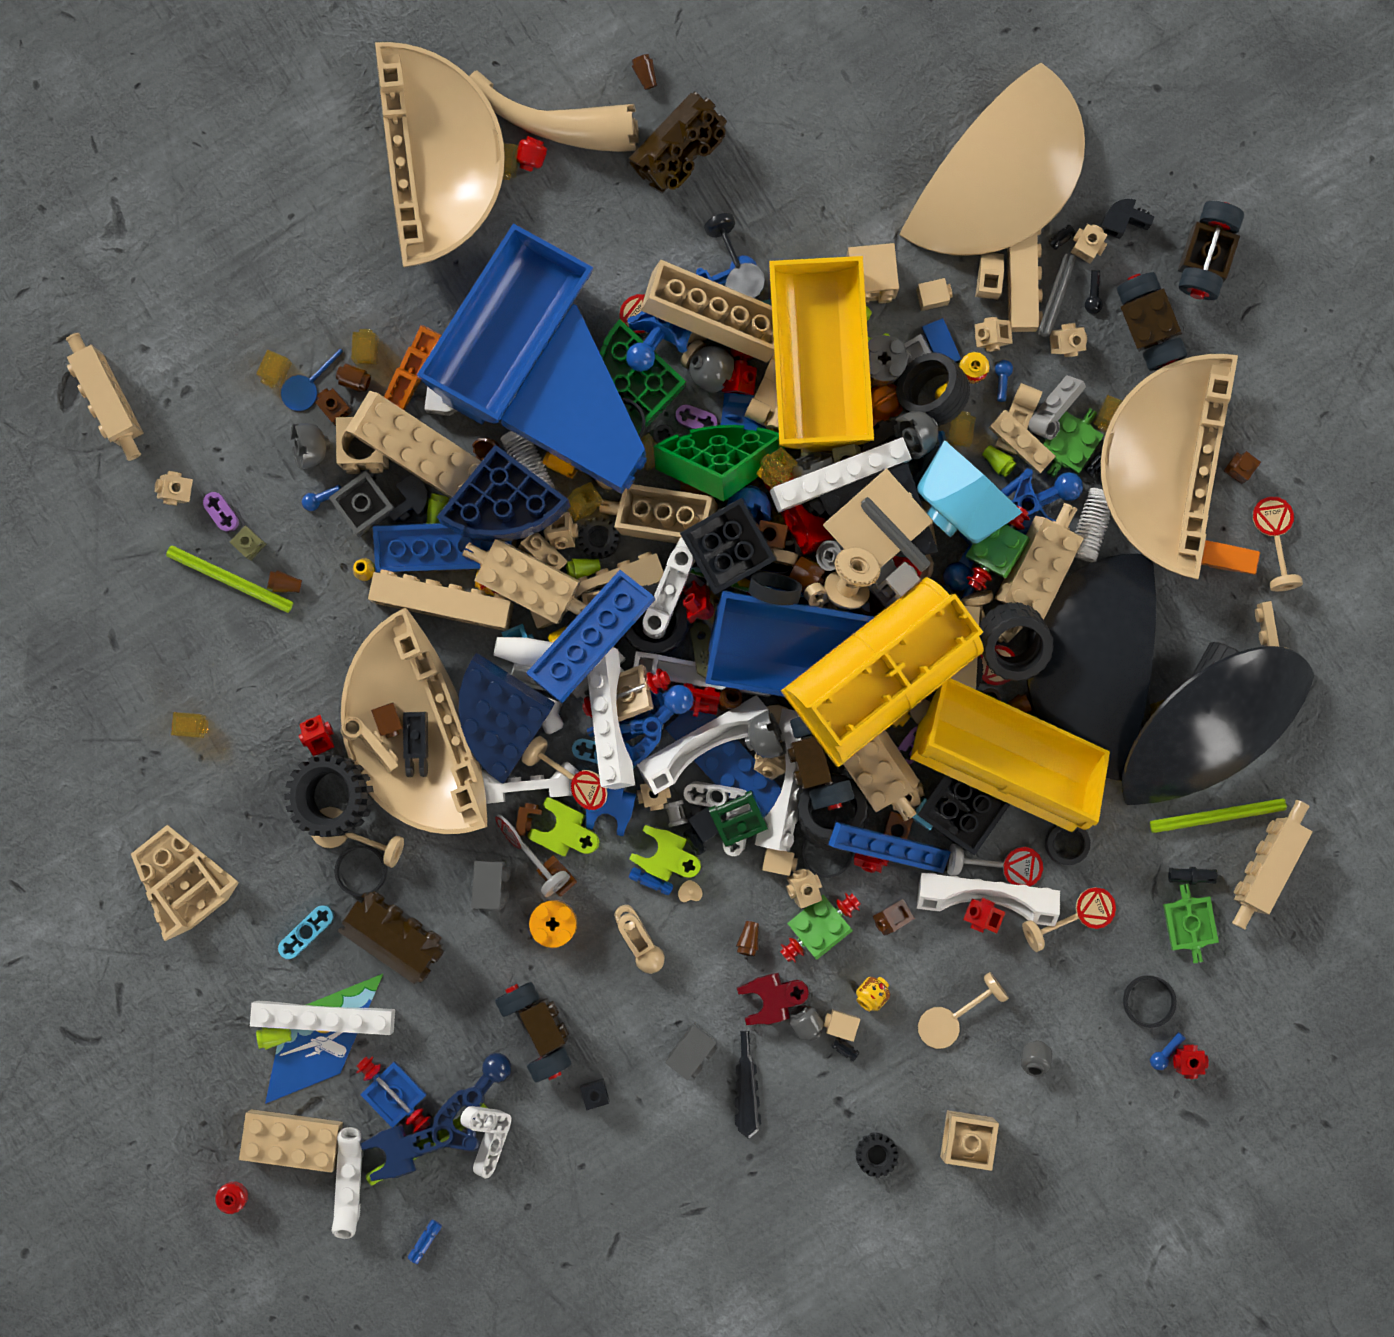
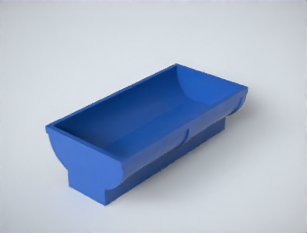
M513 224L417 373V377L432 391L442 397L443 403L482 425L485 421L499 423L503 413L541 352L546 348L551 336L583 285L591 276L593 267Z
M722 591L720 602L716 606L708 648L710 653L705 684L784 696L781 692L783 688L874 617L802 604L776 605L761 601L753 596Z

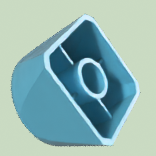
M945 440L917 486L918 493L932 505L926 513L933 522L950 537L959 530L974 544L981 542L1023 513L985 475Z

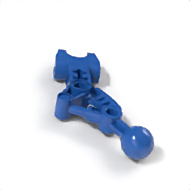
M683 685L672 686L664 695L665 704L655 713L646 715L644 719L630 720L629 724L619 725L621 733L631 732L632 735L646 734L634 746L626 743L623 738L633 766L642 762L653 751L661 739L663 724L673 714H683L690 710L694 699L689 688ZM607 788L608 795L605 804L596 810L586 809V829L593 830L594 823L599 815L610 814L617 820V835L624 836L626 826L632 816L636 794L625 792V788L616 790Z

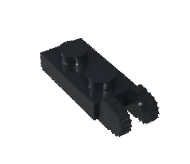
M403 712V759H405L406 777L414 776L413 759H419L420 776L426 777L428 775V712Z

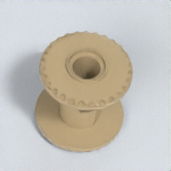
M856 547L845 548L838 553L835 559L836 571L826 578L824 588L827 591L828 599L840 608L851 610L860 608L867 602L869 598L868 586L875 583L879 578L880 565L877 558L870 554L869 551H865V549Z

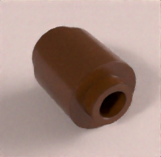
M347 363L343 367L340 366L336 373L338 385L357 392H366L372 377L366 370Z

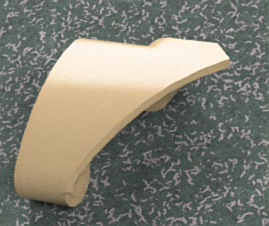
M773 355L759 389L751 400L744 417L765 426L766 429L779 433L775 357Z

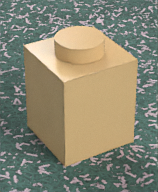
M945 278L918 284L916 288L921 311L946 306L949 304L950 298L953 297L951 286L946 284Z
M766 848L762 870L790 876L791 871L795 872L798 858H794V853Z
M832 1009L831 1014L827 1013L824 1020L826 1033L854 1042L860 1018Z

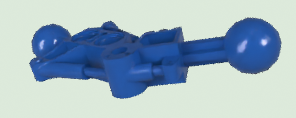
M749 256L737 257L740 264L753 263L757 265L755 260ZM732 261L730 269L712 277L703 268H698L696 274L724 286L726 285L729 273L735 268V265ZM641 311L636 316L628 318L629 328L632 331L643 330L650 334L643 343L633 344L628 349L626 361L633 370L639 372L646 371L653 366L655 361L654 350L662 339L675 344L678 351L684 353L687 351L688 341L692 332Z
M1027 468L1020 476L1004 487L1001 492L1006 497L1017 490L1014 499L1011 500L1016 506L1022 507L1021 503L1025 501L1033 505V510L1028 511L1029 514L1027 515L1030 521L1024 520L1022 523L1025 529L1016 531L1026 535L1035 516L1056 521L1048 517L1042 507L1058 499L1073 501L1080 497L1083 492V482L1078 475L1070 472L1063 473L1057 477L1053 487L1035 495L1031 484L1033 471ZM961 532L959 536L969 546L959 562L948 565L943 573L945 585L950 586V589L954 591H962L969 586L968 583L970 581L967 579V576L972 577L970 569L974 564L973 561L966 557L973 543Z

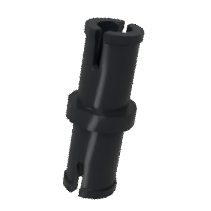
M1189 867V869L1169 868L1168 872L1170 883L1189 882L1190 885H1196V883L1216 884L1218 879L1216 869H1197L1196 867Z

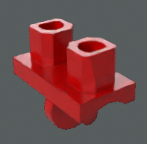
M695 580L691 582L692 586L690 588L684 586L683 592L687 597L683 600V605L687 609V619L689 622H694L697 617L702 620L711 618L714 614V606L710 602L709 587L706 584L700 587Z
M691 683L683 684L693 694L694 701L690 711H694V717H698V712L717 714L720 693L717 692L716 688L706 687L704 690L695 689V686Z

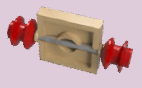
M642 664L621 672L618 679L616 696L618 721H623L653 709L650 691L658 694L659 688L665 691L668 690L670 684L668 673L660 668L656 670V675L652 672L647 673L646 667ZM587 696L584 698L582 707L584 713L592 718L590 697Z

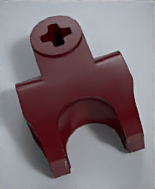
M779 973L760 976L751 982L737 987L738 995L755 993L763 1000V1007L758 1013L745 1017L746 1025L772 1024L790 1019L788 1007L804 1003L809 995L808 987L803 981L792 980L781 983ZM795 986H798L799 990L803 989L804 991L800 993V998L790 994V992L794 991Z

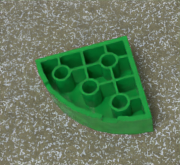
M619 319L603 342L600 355L620 397L634 401L642 409L647 428L684 390L686 381L656 352L654 364L650 369L642 372L633 370L626 361L627 351L633 344L643 343L644 341ZM624 404L639 435L642 428V416L637 409L631 405Z
M716 425L690 430L689 435L679 437L677 434L653 446L656 470L722 501L727 500L785 458V449L779 445V433L757 427L756 431L747 430L744 425Z

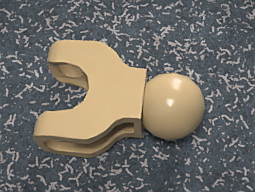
M630 905L620 906L615 911V920L620 933L636 957L637 967L642 972L648 974L658 972L663 967L665 961L663 951L653 944L634 908ZM623 912H629L628 914H625L621 917V914Z

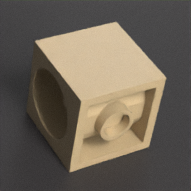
M895 244L848 247L846 257L863 256L866 305L869 304V301L877 300L879 303L892 302V299L896 298L899 290Z
M336 417L337 464L343 470H346L347 474H359L360 470H369V473H383V469H389V458L376 450L370 457L356 460L349 453V445L354 436L345 431L353 417Z
M947 1110L940 1157L946 1164L992 1171L999 1123L993 1117Z

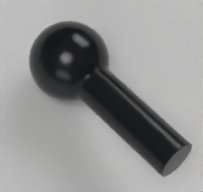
M1091 270L1090 297L1085 301V309L1090 314L1099 313L1103 307V302L1099 298L1100 270Z

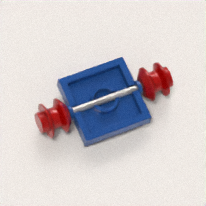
M366 1056L356 1066L359 1069L356 1073L362 1072L365 1075L363 1081L372 1079L374 1082L360 1095L392 1128L406 1115H410L406 1121V1126L412 1124L415 1127L413 1133L417 1130L419 1132L425 1130L431 1124L428 1121L431 1116L424 1117L422 1115L423 1108L417 1109L415 1112L413 1111L415 1110L414 1107L427 1094L396 1061L380 1074L378 1072L380 1071L381 1064L374 1065L372 1063L374 1057L369 1059Z

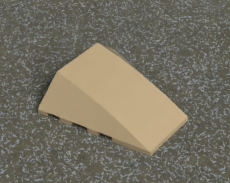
M166 825L131 853L141 882H143L147 891V898L154 909L156 921L162 930L161 934L164 941L194 928L224 904L239 883L169 825Z

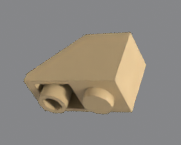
M980 254L975 297L999 299L1002 293L1004 276V254Z

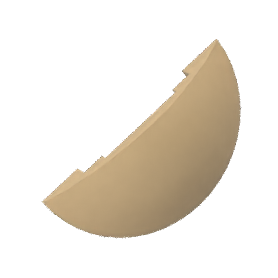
M375 42L386 148L403 267L416 266L447 255L466 242L481 227L491 212L501 188L505 159L504 143L496 114L490 102L478 85L462 69L446 58L421 47L393 42Z
M1042 63L1037 64L1010 84L980 114L952 148L924 189L899 234L902 238L919 247L937 253L964 256L987 254L1014 246L1040 231L1061 211L1076 187L1081 174L1085 152V136L1082 117L1077 103L1062 80L1052 70Z
M1206 354L1193 356L1166 365L1150 374L1119 405L1111 419L1102 447L1101 481L1103 493L1111 515L1121 532L1139 552L1155 564L1176 574L1193 579H1199L1206 540L1205 532L1238 355Z
M404 608L381 622L369 634L355 654L349 667L342 693L341 725L348 717H357L368 730L370 729L372 733L376 731L380 735L371 711L372 709L394 702L402 727L403 712H428V775L426 777L420 776L419 759H413L414 776L406 777L405 759H403V729L399 730V735L388 739L386 735L381 736L384 741L382 743L383 747L387 751L391 749L398 758L396 761L398 766L390 773L360 737L355 740H348L343 737L348 758L355 760L354 765H361L364 768L361 774L369 775L371 780L367 781L366 784L367 786H373L374 792H369L370 796L383 809L400 821L417 829L441 834H460L487 827V806L480 763L468 747L461 729L458 711L459 697L432 644L411 613ZM355 723L346 724L345 728L349 734H356L358 732V727Z

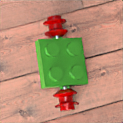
M1017 506L1023 513L981 542L973 543L966 554L967 559L981 566V568H972L975 573L973 577L967 576V579L970 581L968 585L977 591L981 589L987 590L984 584L986 581H992L990 571L1006 579L1029 543L1030 539L1028 536L1016 531L1025 529L1022 524L1024 520L1030 521V518L1027 516L1029 514L1028 511L1022 507Z
M845 893L846 899L843 901L837 899L838 908L836 909L822 895V901L809 905L787 923L799 937L797 939L799 942L796 939L789 938L790 944L787 946L781 944L783 949L780 952L788 962L793 960L796 963L795 957L798 954L804 956V949L801 946H806L817 960L853 931L842 918L843 914L846 917L852 918L851 912L854 909L860 911L858 906L861 903L853 893L849 896Z

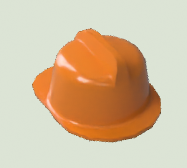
M896 385L876 386L871 389L873 426L881 420L886 421L889 417L898 416L903 411L896 396Z

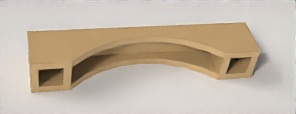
M651 552L644 553L638 556L639 560L630 563V560L623 561L617 564L618 568L611 571L608 568L597 571L595 573L596 576L587 579V576L578 578L577 580L581 581L575 593V599L578 600L582 597V594L604 587L619 570L623 571L640 586L659 584L664 571L657 553L653 555ZM531 611L538 630L556 624Z

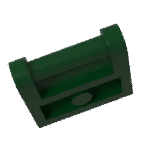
M752 790L745 792L744 796L718 807L714 805L709 808L711 817L725 847L768 829L766 820ZM746 804H749L751 810L725 821L720 816Z

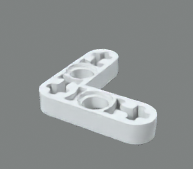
M694 781L684 789V797L691 804L707 807L716 805L718 807L727 803L728 798L735 799L739 795L742 797L747 791ZM694 787L697 788L696 790L699 793H704L708 789L706 795L700 794L696 798H694L693 793H690ZM713 791H720L722 793V802H715L712 799ZM746 804L727 812L726 820L750 810V805ZM746 839L736 842L737 845H740L736 850H733L732 845L725 847L724 843L723 849L728 855L737 856L745 849Z
M469 1106L461 1115V1124L473 1131L485 1132L474 1162L473 1171L475 1174L486 1179L493 1174L511 1125V1116L501 1110Z

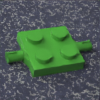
M1089 408L1083 419L1076 418L1070 413L1065 412L1058 421L1060 429L1057 436L1051 440L1046 439L1043 445L1056 456L1052 460L1054 463L1047 471V474L1051 475V477L1055 478L1061 467L1068 468L1079 475L1103 439L1104 435L1095 430L1090 424L1097 415L1096 411L1092 413L1093 409Z
M1189 883L1181 884L1179 886L1182 899L1163 904L1171 950L1190 949L1192 951L1193 963L1203 962L1200 948L1207 944L1219 943L1211 897H1191Z

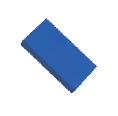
M943 318L921 328L932 353H942L956 363L961 361V357Z

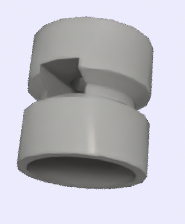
M837 541L823 542L816 552L817 563L824 570L836 571L835 559L844 548Z

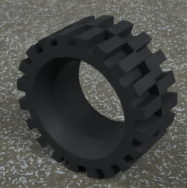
M319 755V757L308 758L309 762H301L298 765L301 770L292 771L290 776L294 780L287 781L286 787L291 789L290 793H284V800H290L291 805L286 806L287 812H294L295 815L290 819L293 823H301L298 827L300 830L309 831L308 834L312 836H342L345 833L355 831V827L362 826L365 822L362 817L369 816L371 810L366 809L367 805H373L374 798H368V793L374 792L373 786H367L366 784L367 781L371 780L369 775L361 774L364 768L361 765H354L355 760L344 758V756ZM330 773L339 776L345 782L349 792L347 807L336 818H329L322 814L317 808L314 798L318 782Z

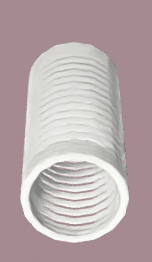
M513 431L503 435L501 442L506 447L507 454L517 458L515 460L519 461V463L555 489L551 479H549L550 476L547 475L548 472H545L546 468L542 464L543 461H540L541 457L537 453L538 450H535L536 446H533L534 443Z
M1090 488V491H1088L1089 496H1087L1086 503L1084 504V511L1081 512V519H1079L1078 527H1076L1077 530L1075 531L1077 535L1084 538L1075 557L1089 562H1096L1099 554L1097 551H1100L1098 547H1101L1100 544L1103 543L1104 532L1107 531L1105 528L1108 527L1106 524H1109L1107 520H1110L1109 517L1112 515L1108 506H1106L1107 502L1103 490Z

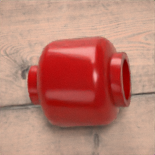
M529 136L526 139H521L515 154V160L521 163L519 168L530 172L533 171V168L540 169L543 166L547 148L541 140Z
M237 1181L224 1184L215 1196L217 1208L226 1214L239 1212L248 1201L246 1187Z

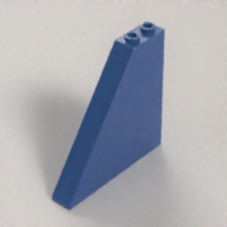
M573 304L505 411L501 422L507 429L622 494L625 488L629 490L635 480L633 475L636 470H641L647 461L645 448L578 306Z

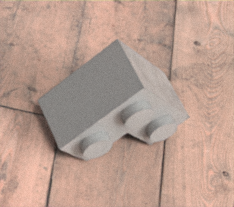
M891 558L880 568V576L877 581L869 585L868 588L883 606L887 608L921 579L917 576V572L912 566L904 562L897 568Z

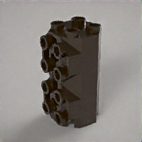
M694 91L682 101L629 158V164L643 180L646 178L650 182L649 185L662 194L667 188L670 190L679 188L694 170L695 163L693 161L698 155L702 157L710 155L722 142L726 134L724 126L727 124V120L714 110L716 106L709 98L706 97L703 100Z
M376 891L365 892L361 896L365 900H362L361 903L357 901L342 922V925L345 927H340L338 932L413 984L424 982L431 972L429 969L431 963L435 964V962H438L445 952L441 949L443 946L440 942L442 937L432 930L427 932L422 929L423 924L417 919L411 917L407 920L402 916L404 911L395 904L388 905L383 902L385 898Z

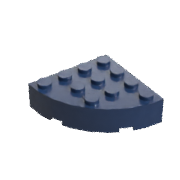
M495 445L439 513L437 518L442 525L455 533L471 539L494 542L495 539L512 541L544 530L557 521L571 506L566 497Z
M476 653L463 676L459 692L458 709L462 732L476 760L491 776L504 784L551 712L555 702Z

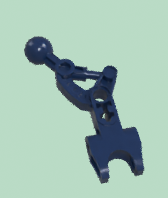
M493 1053L486 1057L482 1064L483 1075L477 1083L466 1090L457 1091L449 1098L434 1117L432 1128L406 1136L403 1125L381 1131L374 1137L360 1143L362 1150L381 1148L386 1154L384 1167L370 1174L371 1181L399 1178L416 1171L414 1158L446 1147L476 1151L480 1145L479 1140L476 1138V1131L468 1128L466 1134L455 1127L453 1120L464 1106L466 1108L469 1106L480 1107L484 1102V1095L493 1083L502 1082L509 1077L511 1063L507 1056L501 1053ZM443 1129H447L450 1135L446 1142L439 1140V1133ZM419 1138L423 1140L433 1139L434 1143L428 1142L424 1144V1149L417 1147V1144L420 1142Z

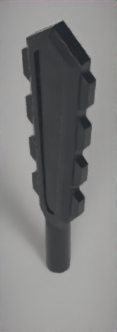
M740 1031L741 1057L739 1064L736 1065V1074L739 1076V1079L735 1082V1090L738 1092V1096L735 1098V1107L738 1109V1113L735 1115V1125L738 1127V1131L749 1139L759 1130V1126L762 1123L761 1114L757 1112V1108L760 1107V1100L756 1095V1091L759 1088L758 1081L754 1079V1075L757 1073V1065L753 1063V1059L750 1056V1031Z

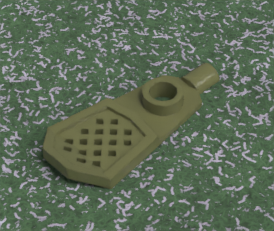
M697 617L693 622L694 626L690 629L697 674L706 679L711 631L709 626L703 624L702 620ZM699 634H704L706 637L705 639L701 640L698 639L697 636Z

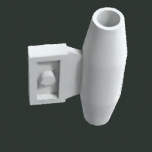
M497 637L494 656L514 663L511 675L531 688L545 690L531 679L526 672L553 642L520 637Z

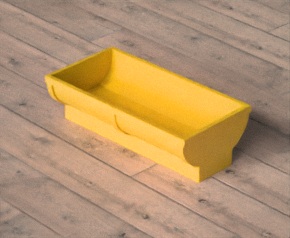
M863 256L769 261L779 445L787 448L801 449V453L832 451V448L850 444L860 445L874 441Z
M925 577L902 597L783 688L781 692L834 764L839 767L958 671L981 655L984 648L979 635L983 631L956 594L949 595L938 583Z
M950 678L937 689L926 715L918 724L910 759L1073 832L1077 827L1087 830L1092 825L1096 826L1099 822L1110 751Z

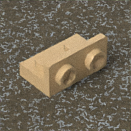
M538 532L525 538L518 546V549L558 570L562 569L567 563V560Z

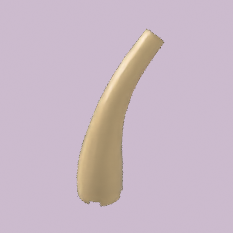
M476 70L469 76L482 90L495 113L527 132L558 143L591 150L625 152L638 149L636 143H639L638 120H635L632 112H636L634 104L569 110H537L518 104L493 89L494 84Z

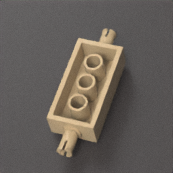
M80 333L68 336L66 341L74 353L67 357L70 363L67 365L68 370L74 378L77 377L80 383L77 387L81 395L89 400L91 405L88 406V409L94 418H98L101 424L98 428L102 436L108 438L110 442L121 446L128 461L141 456V453L133 439L144 433L104 354L93 345L86 347L80 337Z
M632 484L629 490L625 488L620 502L602 499L601 504H604V506L600 505L601 514L617 516L614 527L621 535L676 544L682 538L680 535L682 531L716 513L718 509V504L712 496Z
M1064 503L1056 521L1035 516L1026 534L1030 541L1007 578H1004L994 599L1003 604L1019 602L1029 605L1034 610H1037L1044 620L1084 539L1068 528L1075 512L1078 510L1077 508H1072L1071 505ZM1019 626L1010 628L1008 631L1016 634Z
M495 539L490 551L488 550L487 552L469 542L466 548L472 552L464 550L462 554L480 564L481 568L474 581L556 624L561 622L565 612L570 611L579 615L582 612L581 609L587 606V604L575 599V593L581 581L504 541Z
M884 730L850 757L843 765L875 812L890 804H894L903 820L907 821L908 817L912 818L917 812L905 796L915 790L919 779L886 730Z
M1296 800L1288 818H1276L1275 821L1272 820L1266 830L1268 835L1265 841L1262 840L1258 844L1255 851L1257 856L1254 862H1249L1245 869L1247 875L1244 881H1240L1234 890V894H1236L1234 900L1241 904L1236 917L1232 921L1234 925L1245 930L1254 912L1270 914L1313 832L1300 824L1310 808L1306 803Z

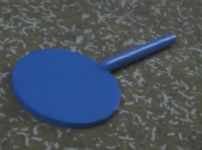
M339 349L310 379L302 375L292 376L287 379L281 389V397L284 404L294 411H304L310 408L317 398V389L313 382L342 354L343 350Z

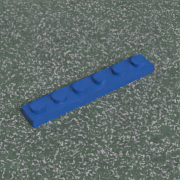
M838 822L835 824L829 841V845L834 848L939 873L944 872L951 853L944 848Z

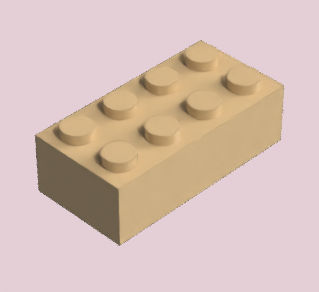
M251 1109L245 1115L239 1160L332 1173L337 1167V1136L342 1129L343 1122Z

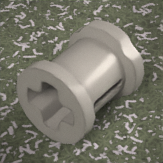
M683 800L663 805L664 809H667L670 821L669 827L689 822L684 815Z

